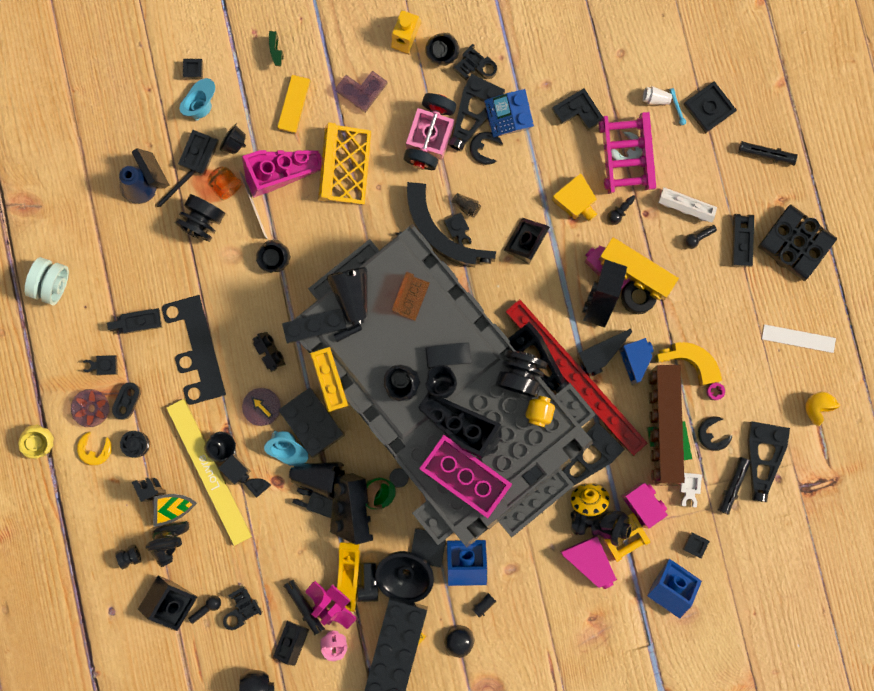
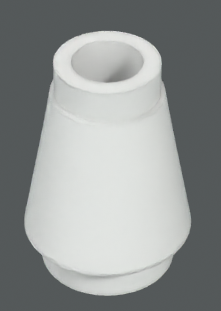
M654 86L646 87L643 93V102H647L648 105H670L672 100L671 93Z

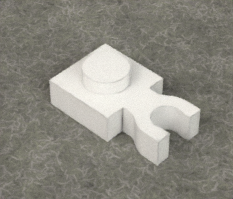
M684 473L685 483L680 485V492H685V495L681 500V506H686V501L691 499L692 507H697L695 494H700L702 475Z

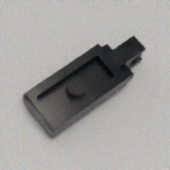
M159 308L121 314L117 317V321L107 323L110 332L119 330V334L163 328Z

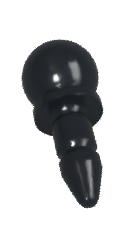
M630 196L620 205V208L616 206L615 210H611L607 215L608 222L612 225L619 224L622 216L626 215L624 211L633 204L636 196Z

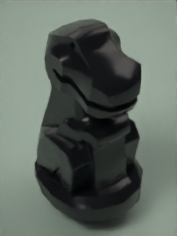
M575 510L571 512V529L575 535H584L586 529L591 528L593 536L600 535L604 539H610L611 543L617 547L622 545L624 539L628 540L632 525L629 524L630 517L622 511H604L596 516L581 515Z

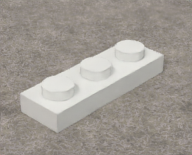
M663 187L658 202L665 207L674 208L684 214H690L702 221L711 223L715 218L717 207L665 187Z

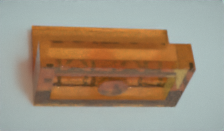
M406 272L392 312L416 321L430 283L414 277L412 273Z

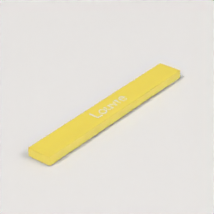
M185 399L167 407L233 545L235 546L251 538L252 535L216 462L208 458L205 453L204 446L206 441Z

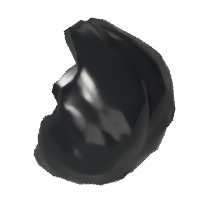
M443 32L432 36L428 40L425 52L432 63L447 66L457 59L460 46L454 36Z
M274 239L266 241L256 253L257 264L268 273L283 271L291 258L288 247L279 240Z
M401 364L394 365L386 371L384 387L391 399L407 401L417 394V389L421 383L417 371Z

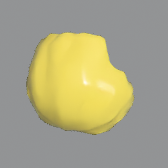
M38 424L28 426L19 437V450L27 458L38 459L50 453L54 445V437L49 429L43 428Z

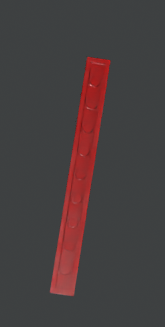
M520 299L505 312L519 329L529 321L543 337L563 378L568 383H571L597 417L632 456L636 455L648 444Z

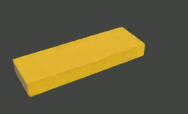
M296 75L291 76L277 127L278 130L297 133L311 82L310 79Z
M328 347L310 353L328 412L347 407V399L331 348Z

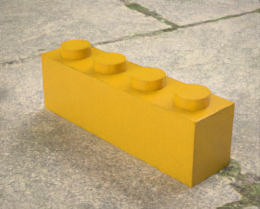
M612 237L598 259L601 261L602 266L605 259L627 266L624 279L632 280L634 285L641 290H648L651 292L650 295L657 300H665L679 279L614 237Z

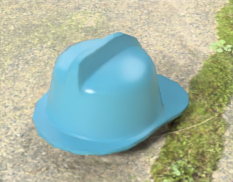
M208 78L196 82L181 102L180 112L184 116H191L197 121L208 115L212 108L210 100L215 92L214 82Z
M274 431L271 439L264 445V450L268 455L290 466L304 464L308 460L307 450L296 443L295 437L290 432Z

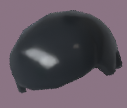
M439 365L428 371L425 384L432 397L443 399L449 398L455 392L457 379L450 367Z
M216 432L206 440L204 450L212 461L223 462L235 453L236 443L229 433Z
M457 625L449 629L444 644L446 651L451 656L462 658L471 652L475 639L473 632L468 627Z

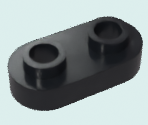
M126 383L121 387L112 407V413L117 419L126 420L131 417L141 395L140 387L137 384ZM131 389L134 390L133 396H129L128 394L129 390ZM122 407H126L124 414L121 413Z

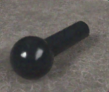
M712 225L696 235L688 234L684 238V245L689 249L696 248L699 241L717 231L716 226Z
M216 595L209 596L206 604L188 618L189 621L194 624L210 610H218L221 606V599Z

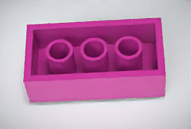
M443 435L420 467L421 471L486 518H489L512 485V483L476 457L462 450L445 435Z

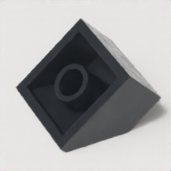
M158 575L138 610L148 620L178 631L196 601L197 596L173 581Z

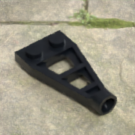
M471 74L463 89L454 134L448 144L451 148L461 152L465 144L488 119L486 107L477 115L469 111L470 99L474 97L484 102V100L504 94L505 89ZM464 116L476 121L469 131L461 128Z
M530 321L508 338L509 344L515 351L524 352L529 346H536L541 356L540 360L545 361L552 370V375L546 376L544 374L543 377H540L550 389L559 393L569 384L563 378L543 337Z
M750 422L747 442L749 460L751 461L752 500L759 502L768 501L769 490L788 446L790 428ZM763 443L775 447V453L770 461H764L759 458V444ZM759 464L770 467L766 480H760L757 477V467Z
M598 422L588 430L587 434L592 439V446L601 453V459L594 464H588L583 460L584 451L573 458L565 466L563 472L574 485L611 464L625 450ZM579 461L586 470L579 477L575 478L570 474V469L575 462Z

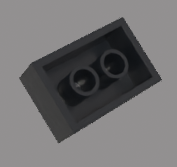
M310 387L279 409L281 415L312 458L345 436Z

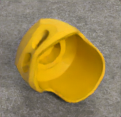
M822 391L809 397L805 409L811 422L816 426H820L824 421L821 412L834 411L839 408L840 404L830 393Z

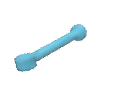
M671 88L669 92L672 94L680 118L679 123L680 125H685L686 119L683 118L675 90Z

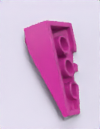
M259 150L243 155L242 161L246 183L253 198L264 195L321 171L322 157L319 151L297 150L296 152H284V150L266 152V150Z

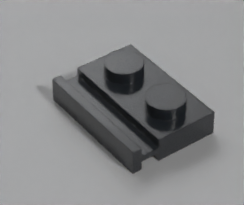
M192 130L179 160V166L205 176L219 140Z

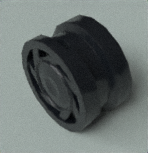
M129 431L122 436L120 448L126 456L140 458L148 452L150 441L148 436L140 431Z

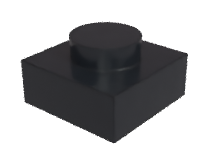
M183 59V78L203 79V60Z
M691 532L683 550L702 559L710 541Z

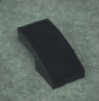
M469 342L425 348L428 368L439 365L449 366L472 363Z

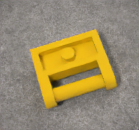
M633 512L627 515L630 517L629 524L632 525L630 537L638 533L639 539L618 551L610 539H604L616 562H619L623 556L640 546H646L651 543Z

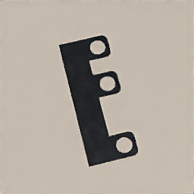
M200 295L163 305L162 311L167 323L185 320L192 346V351L178 354L175 357L178 371L186 373L198 369L201 382L184 387L183 391L186 402L192 405L226 395ZM169 307H177L179 314L176 318H169L166 312ZM184 356H188L192 360V365L186 369L180 366V359ZM191 388H198L200 390V397L198 399L192 400L189 398L188 391Z

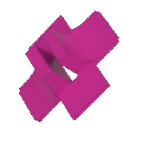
M313 581L305 591L315 603L312 615L315 618L319 616L322 619L320 622L324 626L326 624L330 625L332 621H336L348 629L355 622L356 617L345 608L350 600L334 585L326 591L316 581ZM333 600L335 605L328 610L326 606Z

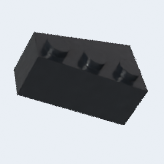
M605 259L597 282L594 281L587 301L584 304L582 313H585L583 321L606 327L619 299L627 266Z
M351 473L335 476L330 532L355 545L373 541V534H369L368 523L371 522V518L367 516L366 504L369 502L365 478Z

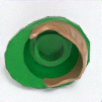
M378 477L366 482L369 502L366 504V507L382 509L393 502L396 489L391 481Z

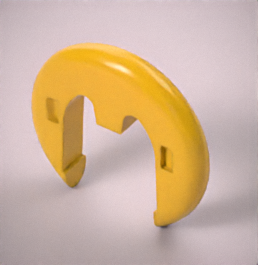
M88 432L78 442V456L88 465H100L111 454V442L107 437L100 456L96 457V452L90 451L87 455L86 445L91 432Z

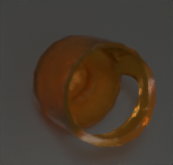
M224 166L213 170L208 177V185L222 201L234 195L243 184L228 167Z

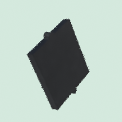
M415 528L411 553L425 559L430 566L441 567L446 539L437 545L426 530Z

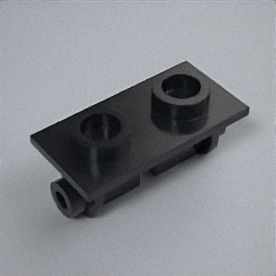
M268 332L259 333L252 339L258 354L266 353V356L261 359L267 370L270 369L273 372L278 369L277 367L286 365L282 353L277 350L274 339Z

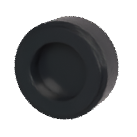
M397 468L391 472L389 479L395 487L401 488L408 483L409 476L403 469Z

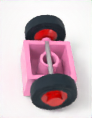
M426 93L423 97L422 105L432 112L417 109L406 142L407 150L404 154V161L417 169L435 170L438 159L443 160L454 126V119L442 115H453L456 103L443 95Z

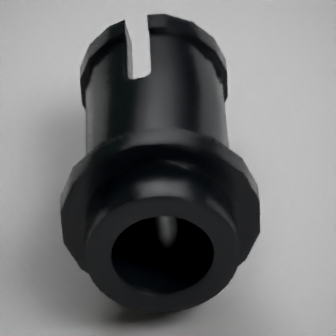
M487 593L477 605H473L472 610L480 618L482 615L485 616L484 613L497 601Z

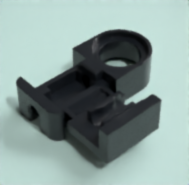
M474 44L470 45L463 53V59L453 67V70L465 80L469 78L468 74L471 71H475V68L485 79H492L497 73L496 63L488 56L486 58L481 56L474 49ZM491 65L494 68L493 73L486 74L483 71L484 66Z
M245 586L228 595L229 598L231 597V599L236 601L237 605L235 607L238 608L225 615L223 624L228 630H236L246 624L245 620L258 613L262 615L263 611L258 606L257 600L251 598ZM231 615L236 616L238 619V624L234 627L227 623V619Z

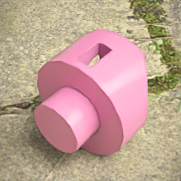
M329 631L320 641L322 654L328 661H338L344 657L347 651V639L343 634H339L338 631Z

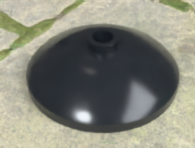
M398 551L388 554L379 562L376 569L377 585L388 598L391 596L415 603L427 597L434 584V574L428 562L411 552Z

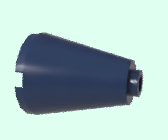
M126 166L119 173L120 191L126 200L142 204L154 197L157 187L147 183L139 166Z

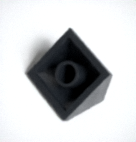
M522 218L504 251L530 264L550 227Z

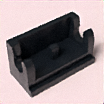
M145 478L143 481L135 480L132 482L141 502H149L155 496L166 494V490L162 489L158 479L153 478L155 487L149 478Z

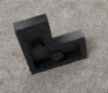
M585 88L552 107L561 124L578 115L587 130L598 125L601 118H603Z

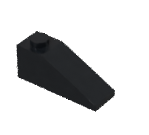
M628 329L579 352L577 357L585 373L595 376L603 372L602 368L609 363L630 336L632 330Z

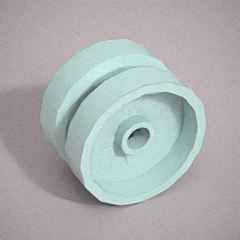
M42 257L37 258L26 278L25 295L36 300L41 298L42 302L50 305L57 304L67 285L68 267L60 263L52 264V261Z

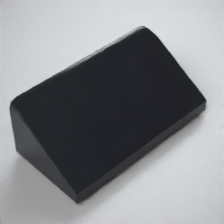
M287 620L273 658L287 665L295 666L309 629Z

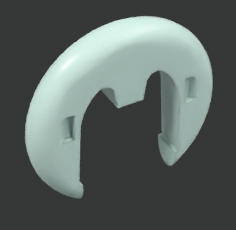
M623 132L629 140L638 139V136L632 132ZM635 147V151L629 149L626 152L628 157L622 156L616 149H611L612 158L614 160L640 158L642 148Z

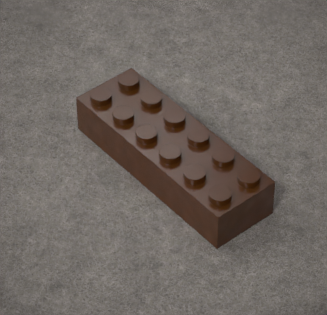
M656 365L651 370V373L648 374V383L652 385V392H649V404H652L649 420L650 423H653V431H650V442H654V450H651V462H654V469L651 470V479L655 481V486H678L685 483L681 365Z

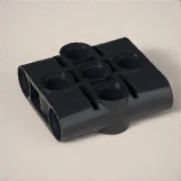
M790 204L759 244L758 248L773 258L780 267L788 269L805 282L836 242L837 237L820 226L815 218H809ZM805 224L811 225L812 232L805 229ZM779 227L785 229V236L778 232ZM794 239L800 240L801 247H797L794 244ZM810 250L816 252V258L810 256ZM783 253L789 255V262L783 260Z

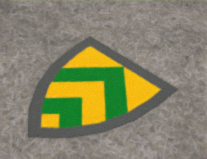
M179 494L155 496L153 527L172 523L182 518L197 502Z

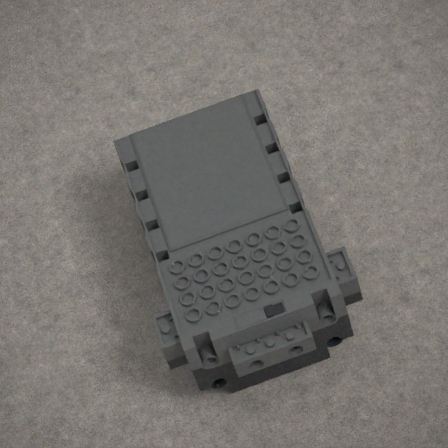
M413 224L410 225L381 250L369 239L308 288L317 301L294 319L297 320L340 309L327 281V275L366 267L368 271L367 318L364 319V323L360 324L362 330L338 342L334 334L341 331L299 342L309 353L328 347L331 348L347 401L427 498V501L412 514L437 545L452 533H455L462 543L469 547L480 535L498 522L512 538L575 486L562 469L573 458L593 444L592 439L583 430L582 426L596 414L571 383L554 395L540 377L534 376L533 380L541 384L538 396L550 398V403L555 406V412L552 422L549 425H545V427L528 423L529 419L526 418V411L529 401L531 399H538V396L535 398L518 394L496 385L499 372L510 371L502 362L503 360L513 361L506 358L505 353L506 350L515 351L514 348L509 344L510 341L495 323L493 324L485 315L484 310L476 299L461 286L458 278L447 264L437 257L428 241ZM414 280V285H416V282H418L417 286H420V284L422 283L421 287L418 288L416 286L411 285L412 281ZM410 287H413V288H411V291H412L413 293H417V294H413V295H415V296H412V295H409V294H408V293L412 294V293L410 292V290H409ZM408 295L407 299L414 301L415 303L405 300L406 296ZM404 303L406 307L411 308L409 309L411 311L410 316L401 313V311L405 312L407 310L404 307ZM345 318L347 329L355 326L352 325V322H347ZM469 342L472 363L447 366L451 368L456 376L457 387L449 398L444 399L501 424L502 438L494 451L483 458L473 455L512 483L489 518H486L420 470V467L443 435L448 437L418 408L428 393L425 383L427 382V373L432 369L427 367L426 347ZM394 365L409 366L414 371H417L421 383L417 389V394L410 400L397 401L387 395L384 387V375Z

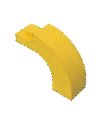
M678 342L672 344L673 351L670 348L659 350V354L655 355L656 363L677 359L689 362L697 372L700 386L722 381L717 362L709 352L698 345Z
M340 542L337 589L350 600L345 608L355 612L359 579L360 544Z

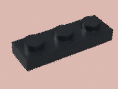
M341 308L282 323L287 344L347 329Z

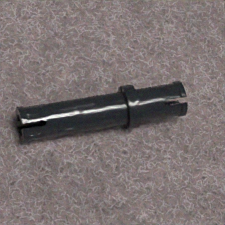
M741 141L738 153L773 160L774 163L782 162L793 166L796 164L798 154L781 151V148L772 149Z
M739 457L728 487L723 491L724 496L718 509L719 512L726 515L730 514L734 501L738 499L737 494L751 463L750 460Z
M293 579L289 581L293 589H291L288 583L283 587L302 614L303 621L307 622L315 636L319 633L315 625L320 632L325 627H323L318 618L312 615L314 610H312Z

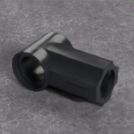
M359 563L360 584H358V602H378V585L376 584L375 577L376 563Z

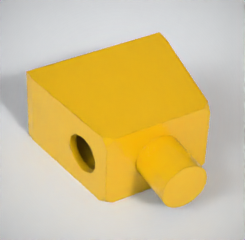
M401 10L392 33L391 48L409 54L421 25L419 16Z
M581 173L552 197V201L573 219L582 214L589 222L597 216V213L591 207L597 199Z

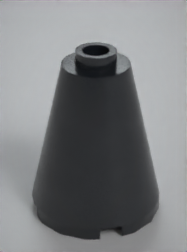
M366 267L327 275V281L347 322H352V325L364 323V319L367 318L368 271Z
M341 462L295 464L289 471V478L293 484L333 501L335 476L345 475V470H341V466H344V464Z

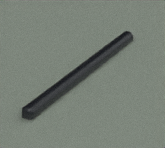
M190 170L157 203V207H161L195 172Z

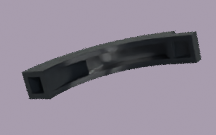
M407 182V198L411 218L415 227L428 241L434 251L452 262L475 268L476 260H479L481 264L495 262L496 251L467 248L447 238L437 228L429 214L426 203V184Z

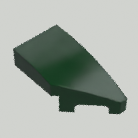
M269 31L271 57L274 65L281 67L284 54L282 50H278L279 37L277 31Z

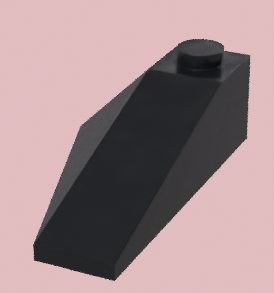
M429 392L418 407L426 417L462 450L479 458L491 454L502 438L500 423L444 398H434Z

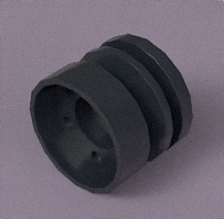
M190 194L184 204L190 210V213L180 212L179 215L186 220L183 221L177 218L174 223L192 237L210 242L212 237L205 232L208 231L215 234L216 230L210 226V223L219 225L226 213L202 198Z
M506 350L505 357L513 361L503 360L502 364L509 368L510 371H500L496 385L518 394L537 398L541 384L533 380V377H543L544 373L536 368L546 369L547 363L529 353Z

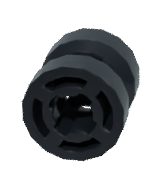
M136 545L129 546L127 550L121 549L115 552L118 565L122 570L128 568L130 564L136 565L141 563V555Z

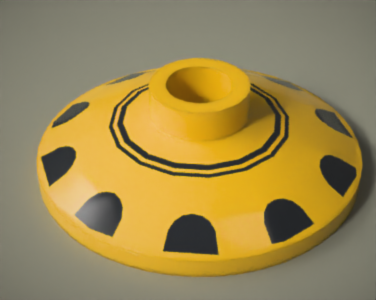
M594 483L582 484L571 494L572 507L576 512L585 516H596L603 513L610 503V496L607 490Z

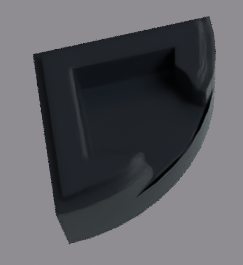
M259 478L250 479L244 483L256 498L271 486L268 481Z

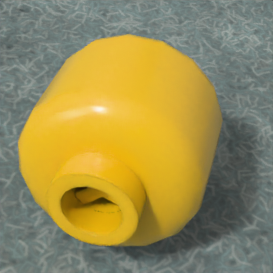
M539 395L538 399H531L529 401L526 411V418L529 419L528 423L545 427V425H549L552 422L555 406L550 403V398Z

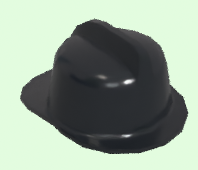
M237 123L226 133L220 145V151L236 154L241 148L246 147L244 144L246 134L237 127Z

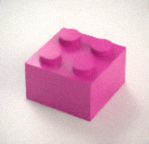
M638 483L621 495V497L635 514L641 526L649 529L668 516L665 512L668 509L661 500L656 499L654 496L656 492L650 484Z

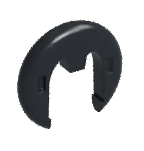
M492 132L477 134L470 143V153L473 159L483 165L497 162L494 159L492 160L481 155L478 149L483 150L484 144L481 143L483 140L503 145L502 140L499 137H493Z
M713 416L706 418L698 429L699 441L705 448L712 451L726 448L732 440V435L718 443H712L711 439L714 436L712 433H706L709 426L723 420L721 417Z

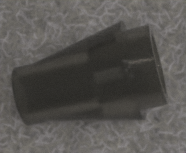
M459 193L452 200V203L467 217L471 216L474 218L481 209V205L478 204L477 200Z

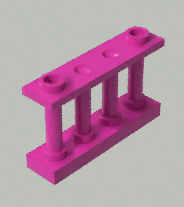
M643 112L639 115V118L632 121L609 122L608 116L601 118V121H599V132L603 133L607 177L604 178V188L608 190V194L614 193L615 187L642 185L645 186V191L656 189L650 112ZM640 129V137L638 139L610 142L609 130ZM642 148V156L640 158L612 160L611 149ZM643 167L644 175L641 177L614 179L613 168Z

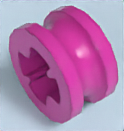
M720 383L709 385L706 391L707 396L715 401L723 398L725 395L724 386ZM718 387V391H721V393L714 397L711 389Z

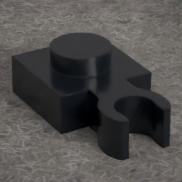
M462 213L444 220L452 239L458 236L459 245L463 246L462 240L467 239L469 244H471V238L465 234L470 229Z
M117 355L96 356V362L91 360L83 361V363L91 364L90 369H84V372L91 373L97 370L98 376L118 375Z

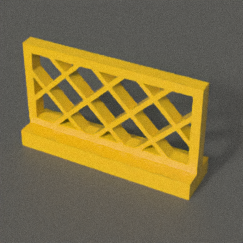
M327 123L324 131L319 201L329 200L358 205L365 204L371 130ZM338 131L345 132L349 139L341 143L337 137ZM358 134L366 135V142L361 146L354 138ZM350 140L358 148L351 154L344 146ZM339 148H342L347 155L341 162L335 156ZM359 150L364 156V161L360 164L352 156ZM349 158L356 166L350 172L342 164ZM338 166L346 174L340 180L334 175V169ZM356 169L362 173V180L358 183L350 175ZM347 176L354 184L348 191L340 183ZM337 184L344 192L340 197L332 196V188ZM355 187L361 193L360 200L353 199L349 194Z

